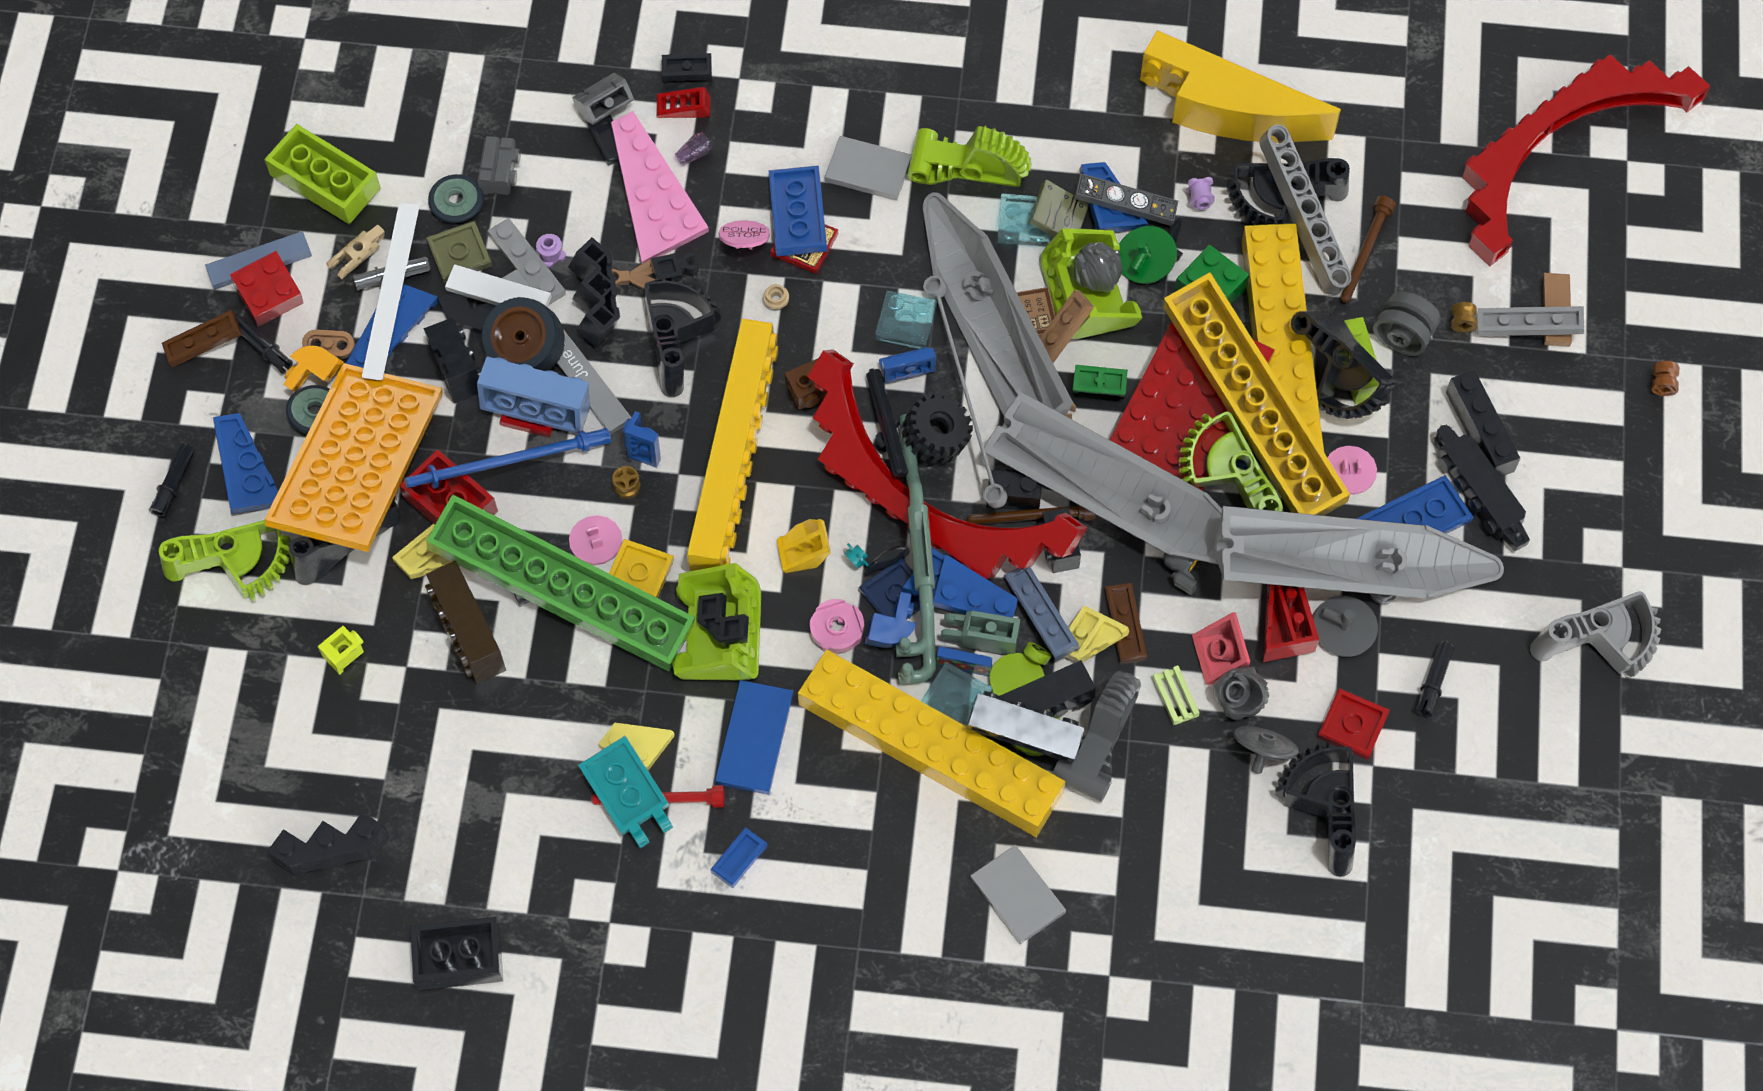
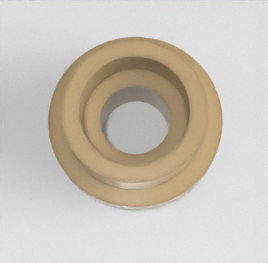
M773 284L765 290L763 300L769 308L781 309L787 305L789 293L782 285ZM774 296L780 297L778 300H773L772 298Z

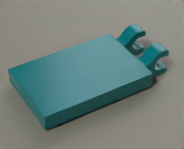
M623 736L578 765L622 836L630 831L640 849L650 842L639 825L651 817L655 818L663 833L674 828L663 811L670 806L626 736Z

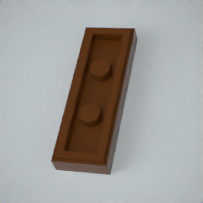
M230 310L162 342V346L169 365L175 367L243 334L235 313Z
M1132 583L1106 586L1105 594L1110 618L1129 628V634L1116 642L1120 664L1147 660Z

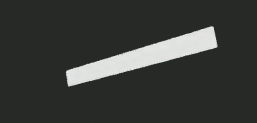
M399 203L363 368V378L383 379L418 216V204Z

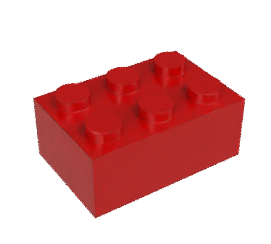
M437 449L410 476L427 473L428 465H433L436 470L457 465ZM467 474L440 480L438 488L435 489L432 488L431 483L406 488L403 481L399 485L404 499L434 525L437 523L452 495L492 515L498 512L494 497Z

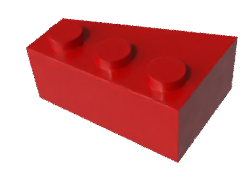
M1268 584L1263 662L1315 652L1319 636L1304 587Z

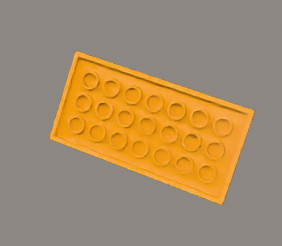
M343 363L264 519L265 526L369 552L443 395L442 387L385 373L382 380L363 378V368Z

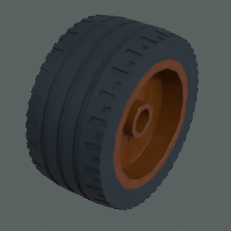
M517 297L499 303L486 317L483 325L482 345L487 357L503 358L508 362L518 365L527 364L534 369L542 371L551 370L560 360L565 346L564 329L556 314L543 303L531 298Z

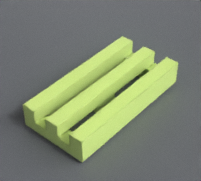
M1179 666L1173 667L1172 670L1166 669L1160 674H1153V681L1173 725L1199 717L1198 708ZM1173 676H1175V679H1176V681H1177V683H1178V685H1179V688H1180V690H1181V692H1182V694H1183V696H1184V699H1185V701H1186V703H1187V705H1188V708H1189V710H1190V713L1187 712V710H1186V708H1185V706H1184V703H1183V701H1182V699H1181V697H1180V694H1179V692H1178V690H1177V688H1176V685H1175V683H1174V681H1173V679H1172ZM1166 679L1182 716H1177L1162 680Z

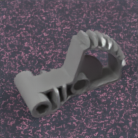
M1638 591L1588 611L1566 615L1552 621L1530 645L1531 654L1539 661H1548L1556 654L1585 643H1590L1619 674L1625 673L1630 677H1634L1646 667V664L1652 660V655L1657 651L1656 645L1660 641L1658 635L1661 632V628L1657 627L1661 619L1655 617L1658 608H1652L1646 595ZM1630 604L1634 606L1642 627L1641 647L1633 661L1629 660L1621 651L1631 636V619L1625 607ZM1594 620H1597L1601 626H1598Z

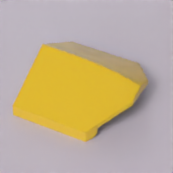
M808 519L795 525L788 533L777 539L782 569L785 573L817 568L831 554L825 522L822 519Z

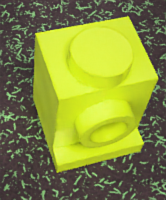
M344 626L318 646L322 657L339 675L344 672L343 669L364 652L361 646L363 640L354 630L349 632Z

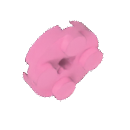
M831 599L821 603L816 608V612L810 620V633L814 642L823 652L826 649L833 653L846 652L854 648L862 640L864 619L858 607L845 603V600ZM833 621H838L839 624L844 623L845 625L840 631L830 628L833 626Z

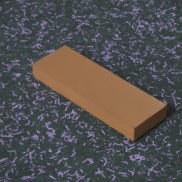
M1544 273L1542 277L1543 307L1571 306L1570 274ZM1572 334L1544 335V345L1571 346Z
M1073 291L1040 337L1052 363L1055 362L1094 308L1081 291Z

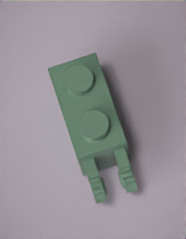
M967 611L966 616L953 613L944 615L943 621L945 623L963 627V631L943 629L940 635L942 639L959 642L961 647L1004 655L1015 654L1020 619L978 611Z

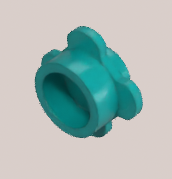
M848 543L849 549L844 552L847 558L858 569L863 564L868 567L869 564L865 561L868 555L858 544L853 548Z

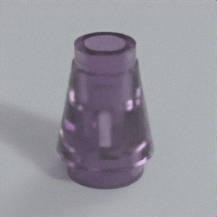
M701 131L698 134L694 133L674 155L681 165L684 166L710 154L709 150L713 146Z

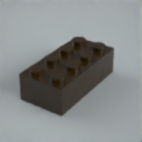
M455 560L426 573L429 583L425 585V588L429 594V599L434 610H437L445 632L450 637L452 647L462 662L461 665L468 678L473 676L476 684H479L505 672L506 667L501 651L457 561Z

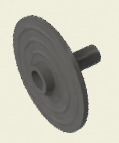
M1337 596L1326 600L1319 606L1313 618L1319 636L1318 643L1334 655L1352 657L1362 654L1373 645L1377 637L1378 623L1374 612L1366 603L1354 597Z
M1241 726L1235 729V739L1244 747L1257 753L1252 766V771L1256 773H1262L1266 759L1284 761L1285 759L1295 758L1298 755L1299 749L1296 744L1274 731L1254 726Z

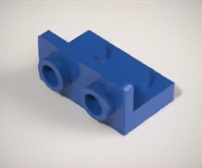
M926 347L879 359L885 384L935 372L936 356L934 349Z
M635 411L632 418H628L623 427V433L625 434L624 446L627 447L628 458L657 468L661 461L659 435L648 427H642L641 414Z

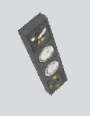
M1082 173L1079 176L1074 199L1170 226L1174 223L1178 200Z

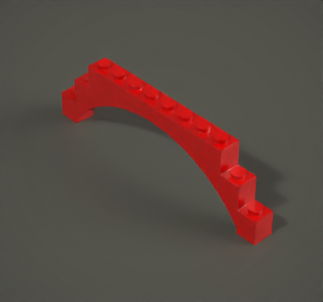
M1611 54L1603 60L1598 59L1593 63L1588 72L1578 74L1571 85L1560 88L1554 98L1550 101H1543L1532 115L1526 114L1520 120L1519 125L1515 128H1508L1498 141H1491L1486 145L1481 154L1478 156L1473 155L1466 161L1464 165L1466 168L1462 178L1475 191L1467 199L1469 202L1465 212L1479 224L1471 232L1472 237L1469 247L1488 266H1492L1509 252L1513 241L1508 235L1507 200L1511 182L1523 161L1548 135L1582 116L1620 106L1661 105L1682 108L1687 113L1705 99L1710 85L1689 66L1682 72L1676 71L1669 78L1650 60L1642 66L1637 65L1629 72Z
M834 349L823 350L808 375V378L814 381L813 385L817 389L828 392L813 416V419L820 423L818 426L822 430L832 434L818 460L825 464L824 468L828 472L835 475L839 474L845 479L844 482L849 487L856 490L860 489L864 492L866 499L870 502L881 504L885 507L888 515L906 522L909 529L907 510L910 506L909 489L898 478L893 476L892 471L877 453L866 433L853 392L851 368L854 363ZM924 501V505L928 507L931 545L937 549L945 550L950 554L951 558L966 565L985 579L994 578L1007 557L1009 558V563L1019 569L1033 566L1045 546H1047L1046 550L1056 557L1071 555L1088 529L1067 513L1057 515L1052 522L1023 528L984 526L960 520Z

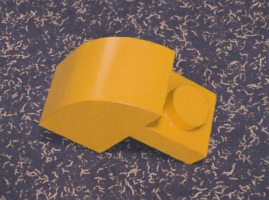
M302 347L290 356L298 364L296 367L292 366L287 371L284 377L286 381L283 385L295 392L302 387L311 373L330 383L344 362L321 347Z

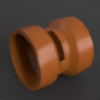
M1660 361L1653 365L1652 374L1655 377L1652 382L1653 393L1660 396H1672L1678 393L1679 382L1676 379L1679 376L1680 367L1677 363Z

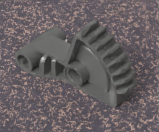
M1122 671L1112 675L1095 706L1089 730L1085 739L1080 741L1075 760L1069 763L1059 759L1053 771V775L1065 781L1066 787L1101 803L1112 784L1111 752L1139 695L1141 682L1134 675Z

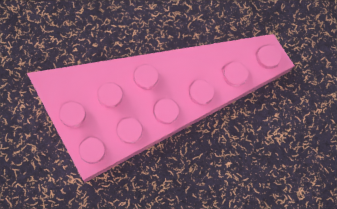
M634 111L612 121V131L641 264L651 260V258L663 256L709 232L707 224Z

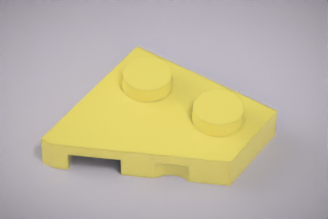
M434 524L392 557L393 561L410 579L425 576L426 573L451 563V561L431 552L427 548L426 540L433 530Z
M1084 605L1069 627L1080 649L1065 657L1074 662L1080 660L1084 662L1127 636L1129 628Z
M614 723L598 743V746L603 750L623 736H626L646 769L649 770L675 735L673 731Z

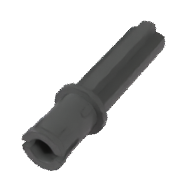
M424 256L409 260L404 278L430 271L428 258ZM374 267L375 270L352 275L356 290L359 291L360 289L376 285L381 287L385 267L379 269Z

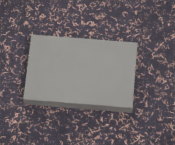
M839 136L825 175V182L897 201L909 169L912 154Z
M1016 845L970 876L972 882L1020 945L1066 913V909Z

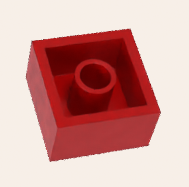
M277 251L230 274L233 286L257 327L304 303L300 290Z

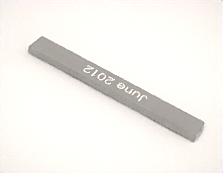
M518 269L502 278L531 287ZM564 330L565 346L563 354L556 365L565 377H578L585 382H589L590 409L604 428H608L610 435L622 429L626 420L632 417Z

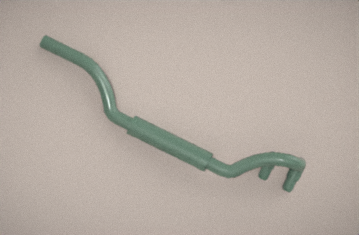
M903 414L899 418L902 449L909 471L906 475L910 495V506L907 510L915 590L919 591L921 638L917 642L910 643L908 638H902L900 643L896 644V657L922 654L923 667L919 670H913V666L910 663L903 664L901 670L898 671L899 685L926 682L936 671L937 663L932 590L935 589L928 507L924 505L917 457L911 452L914 447L912 445L907 447L905 441L908 436L903 437L902 431L905 428L902 427V424L907 414Z

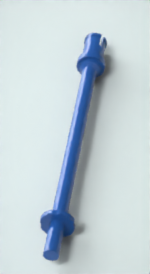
M608 428L587 433L579 431L573 439L436 470L433 465H428L427 473L406 477L404 482L406 488L431 483L432 488L435 489L438 488L440 480L576 448L586 452L589 451V448L610 444L611 437Z

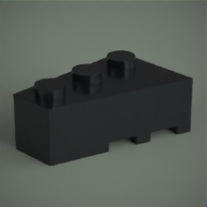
M452 317L423 328L453 403L455 404L478 395L477 382L481 370L479 367L476 368L473 362L476 359L471 347H466L464 343L466 336L462 326H456Z

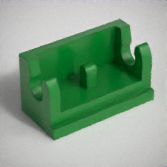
M1075 365L1073 393L1086 392L1125 397L1128 370Z

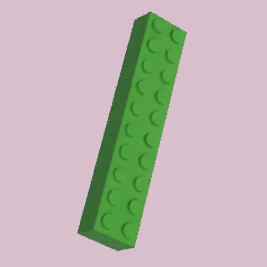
M455 495L451 496L426 540L427 548L431 552L451 562L456 560L459 566L668 672L694 626V616Z

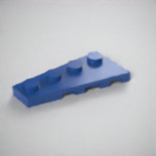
M403 284L387 359L392 355V350L399 342L402 343L408 337L409 331L416 324L419 325L428 310L431 307L434 308L439 303L437 296ZM376 309L346 364L364 368Z
M240 413L213 417L231 514L270 508L278 490L271 474H269L264 465L260 452L257 451L253 443V439Z

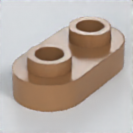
M311 330L302 339L303 347L313 346L315 342L319 341L321 342V348L339 359L350 357L356 346L353 337L345 331ZM341 343H347V347L344 350H339Z

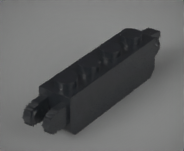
M1440 425L1434 437L1435 445H1437L1440 451L1438 456L1439 465L1443 471L1450 474L1455 488L1468 499L1471 510L1475 514L1478 513L1483 520L1486 531L1490 535L1493 534L1497 541L1504 539L1514 551L1528 545L1530 538L1522 525L1526 514L1525 509L1472 436L1468 435L1458 437L1450 425Z

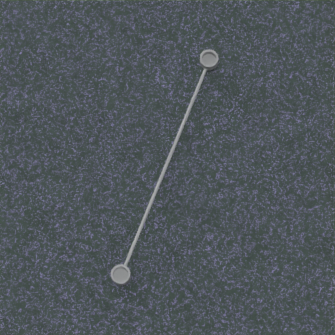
M936 275L930 276L925 280L923 288L930 298H935L938 301L991 484L984 490L983 497L990 507L1000 508L1007 501V493L1001 485L994 483L941 301V297L946 292V284L941 277Z

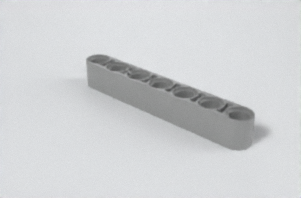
M1273 125L1261 136L1260 148L1292 221L1296 224L1297 232L1321 287L1329 294H1336L1351 282L1350 270L1288 130L1282 125ZM1270 135L1277 138L1278 144L1271 140ZM1281 159L1286 160L1289 167L1284 166L1281 163ZM1291 182L1297 184L1299 191L1291 186ZM1301 205L1307 207L1309 214L1303 212ZM1312 228L1318 231L1319 237L1313 235ZM1322 252L1328 254L1329 261L1323 258ZM1332 275L1338 277L1340 285L1333 281Z

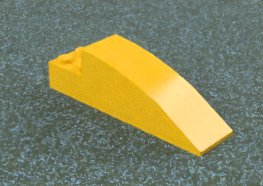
M1158 30L1144 51L1140 80L1150 87H1157L1176 97L1172 123L1220 137L1260 142L1261 136L1273 125L1284 126L1288 130L1293 142L1325 141L1334 138L1341 109ZM1270 135L1271 140L1274 143H1278L1277 138Z

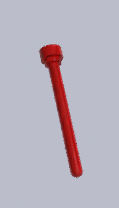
M712 785V788H707L706 791L662 792L668 803L707 802V805H712L713 808L724 807L725 804L724 785ZM596 794L591 797V802L594 805H603Z

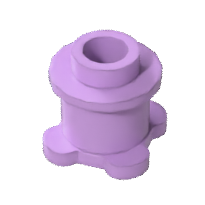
M1211 177L1204 179L1192 178L1188 181L1189 187L1186 191L1192 197L1190 199L1192 207L1198 210H1205L1215 202V196L1211 194L1210 185L1213 184Z
M545 234L538 239L536 253L548 268H552L558 261L566 259L565 251L561 250L562 242L557 235Z

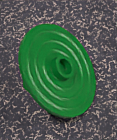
M1154 226L1136 228L1129 232L1119 243L1122 274L1132 282L1139 284L1157 282L1167 276L1176 263V244L1171 235L1161 228Z

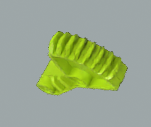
M986 125L984 127L978 126L965 145L957 144L956 141L948 143V138L944 137L943 142L939 141L938 134L934 130L921 128L916 132L907 176L913 182L928 185L961 178L1019 187L1021 179L1028 176L1032 164L1029 152L1025 150V147L1020 145L1019 141L1013 140L1012 136H1006L1005 132H997L996 128L989 129L986 128Z
M1224 412L1214 418L1204 414L1202 416L1203 423L1197 420L1194 423L1197 430L1189 429L1188 435L1191 438L1185 437L1183 440L1187 447L1180 449V453L1187 456L1181 457L1178 460L1179 464L1186 466L1179 469V474L1187 475L1182 480L1196 488L1234 483L1247 508L1282 512L1283 505L1276 490L1260 469L1232 414ZM1220 421H1224L1230 432L1220 437L1209 451L1207 458L1209 477L1196 478L1193 469V452L1196 442L1205 430ZM1239 459L1245 461L1248 469L1244 471L1238 469L1235 461Z
M265 520L212 534L180 536L168 539L160 545L159 556L164 576L173 582L182 580L188 573L221 566L243 598L249 597L254 602L256 600V593L263 597L265 595L264 587L272 590V581H280L278 573H285L284 565L289 563V557L286 555L290 554L289 546L287 545L290 544L291 539L289 536L281 535L279 529L265 526ZM274 531L277 535L278 547L272 564L262 576L252 583L244 585L239 577L248 573L257 564L261 556L262 540L260 535ZM225 543L233 545L229 550L220 548Z

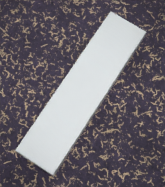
M458 265L453 266L445 285L446 291L493 305H499V303L508 299L525 297L537 300L548 307L552 297L549 292Z

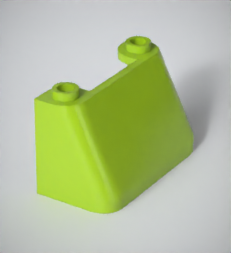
M1062 228L1042 251L1040 264L1047 287L1050 290L1056 315L1074 290L1081 291L1094 306L1071 339H1080L1133 327L1142 319L1141 310L1135 301L1123 302L1118 284H1116L1111 292L1092 291L1087 287H1081L1077 284L1074 277L1075 256L1082 249V246H1087L1089 243L1102 242L1113 250H1120L1114 230Z
M737 563L680 573L676 587L677 596L689 606L688 614L694 616L695 621L687 637V651L678 653L673 661L674 674L683 680L755 679L759 671L761 588L758 580ZM724 593L727 596L726 617L741 614L747 615L749 617L748 643L723 646L697 622L699 596Z

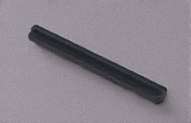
M871 368L866 373L891 469L895 478L900 477L902 479L905 478L909 471L884 380L879 369Z

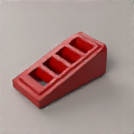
M705 87L657 94V117H710V94ZM667 101H670V109H666ZM677 101H680V107L677 108ZM687 101H691V106H687Z

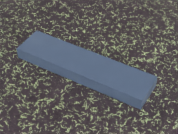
M303 231L205 264L214 290L233 284L230 277L231 273L274 251H277L284 265L311 257L312 254Z
M1031 567L1025 569L1016 568L1004 575L1006 582L1016 598H1018L1019 603L1055 661L1080 649L1078 642Z

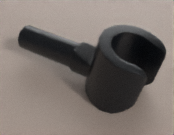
M895 420L897 428L899 427L900 422ZM882 432L876 435L874 447L881 454L887 451Z

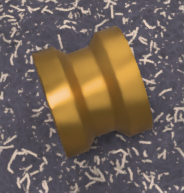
M1459 302L1452 305L1451 315L1454 319L1451 321V328L1454 331L1464 333L1477 328V319L1474 318L1477 314L1476 305L1470 302Z
M622 466L615 470L612 481L616 494L624 499L635 497L640 490L637 471L630 466Z

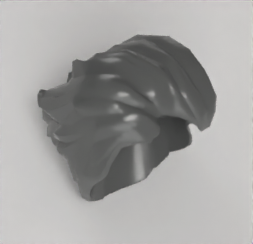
M1102 242L1089 243L1087 246H1082V249L1075 256L1074 277L1077 284L1081 287H1087L1092 291L1111 292L1114 290L1122 273L1119 250H1113Z
M1245 666L1231 669L1222 674L1213 685L1218 704L1223 708L1226 716L1235 720H1241L1244 717L1258 714L1261 709L1265 708V704L1268 703L1269 689L1266 687L1268 683L1256 673L1255 667L1248 668Z

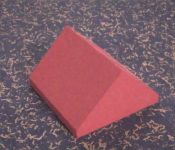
M1235 612L1192 634L1206 684H1214L1222 674L1231 669L1245 666L1249 668L1250 659Z

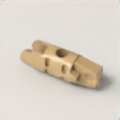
M376 225L367 233L365 231L361 232L334 255L326 265L332 269L345 259L348 263L338 273V277L341 280L344 279L380 247L378 243L385 237V231L379 225Z

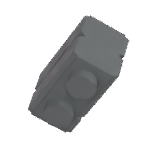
M612 73L585 89L583 93L580 92L572 97L582 119L592 125L634 101L626 80L621 76L619 77L616 73Z
M486 136L478 175V185L483 190V193L509 195L511 186H516L517 171L514 168L515 164L520 163L521 150L517 149L513 138L499 139L498 137Z

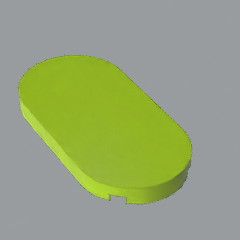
M1007 654L999 658L991 669L990 689L992 693L1000 696L1045 675L1040 664L1032 661L1025 654ZM1011 744L1015 749L1024 752L1026 755H1044L1042 753L1015 744Z

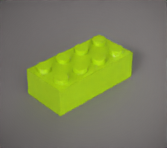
M297 123L264 159L270 176L349 225L381 189L375 171Z

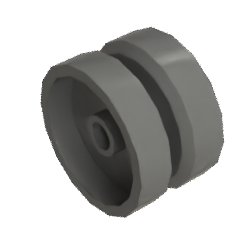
M1405 291L1394 292L1388 297L1383 312L1377 317L1373 331L1380 342L1400 354L1417 356L1425 352L1431 335L1435 333L1439 326L1441 317L1439 311L1426 299Z

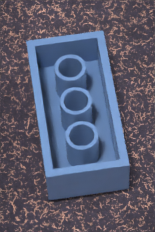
M486 357L477 382L480 409L576 434L579 431H583L590 410L589 382H585L578 377L569 378L561 376L550 370L534 369L527 364L518 365L499 357Z

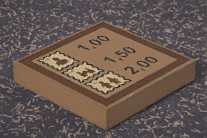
M1049 287L1017 292L1039 337H1041L1055 317Z

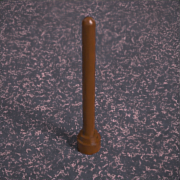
M1378 196L1373 206L1375 216L1351 271V282L1342 292L1340 299L1343 303L1350 302L1383 221L1392 215L1396 203L1387 196Z
M1079 504L1078 506H1067L1072 517L1078 516L1079 519L1084 518V521L1095 520V513ZM1067 507L971 514L967 517V522L991 524L1042 519V512Z

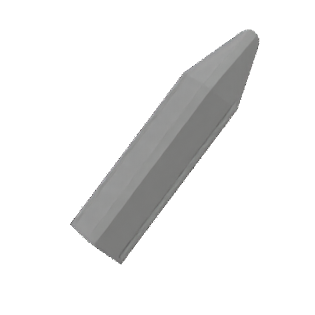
M937 192L929 194L923 202V212L933 276L941 277L946 284L944 298L1003 415L1021 391L1066 416L1073 401L988 236L944 196Z
M1020 391L1013 404L1009 406L1004 414L1003 426L998 425L989 437L990 439L984 447L988 455L1167 554L1218 564L1215 557L1214 544L1222 508L1207 492H1203Z
M1223 506L1214 544L1215 557L1223 579L1230 581L1428 599L1496 581L1501 578L1504 572L1503 563L1497 556L1427 525Z

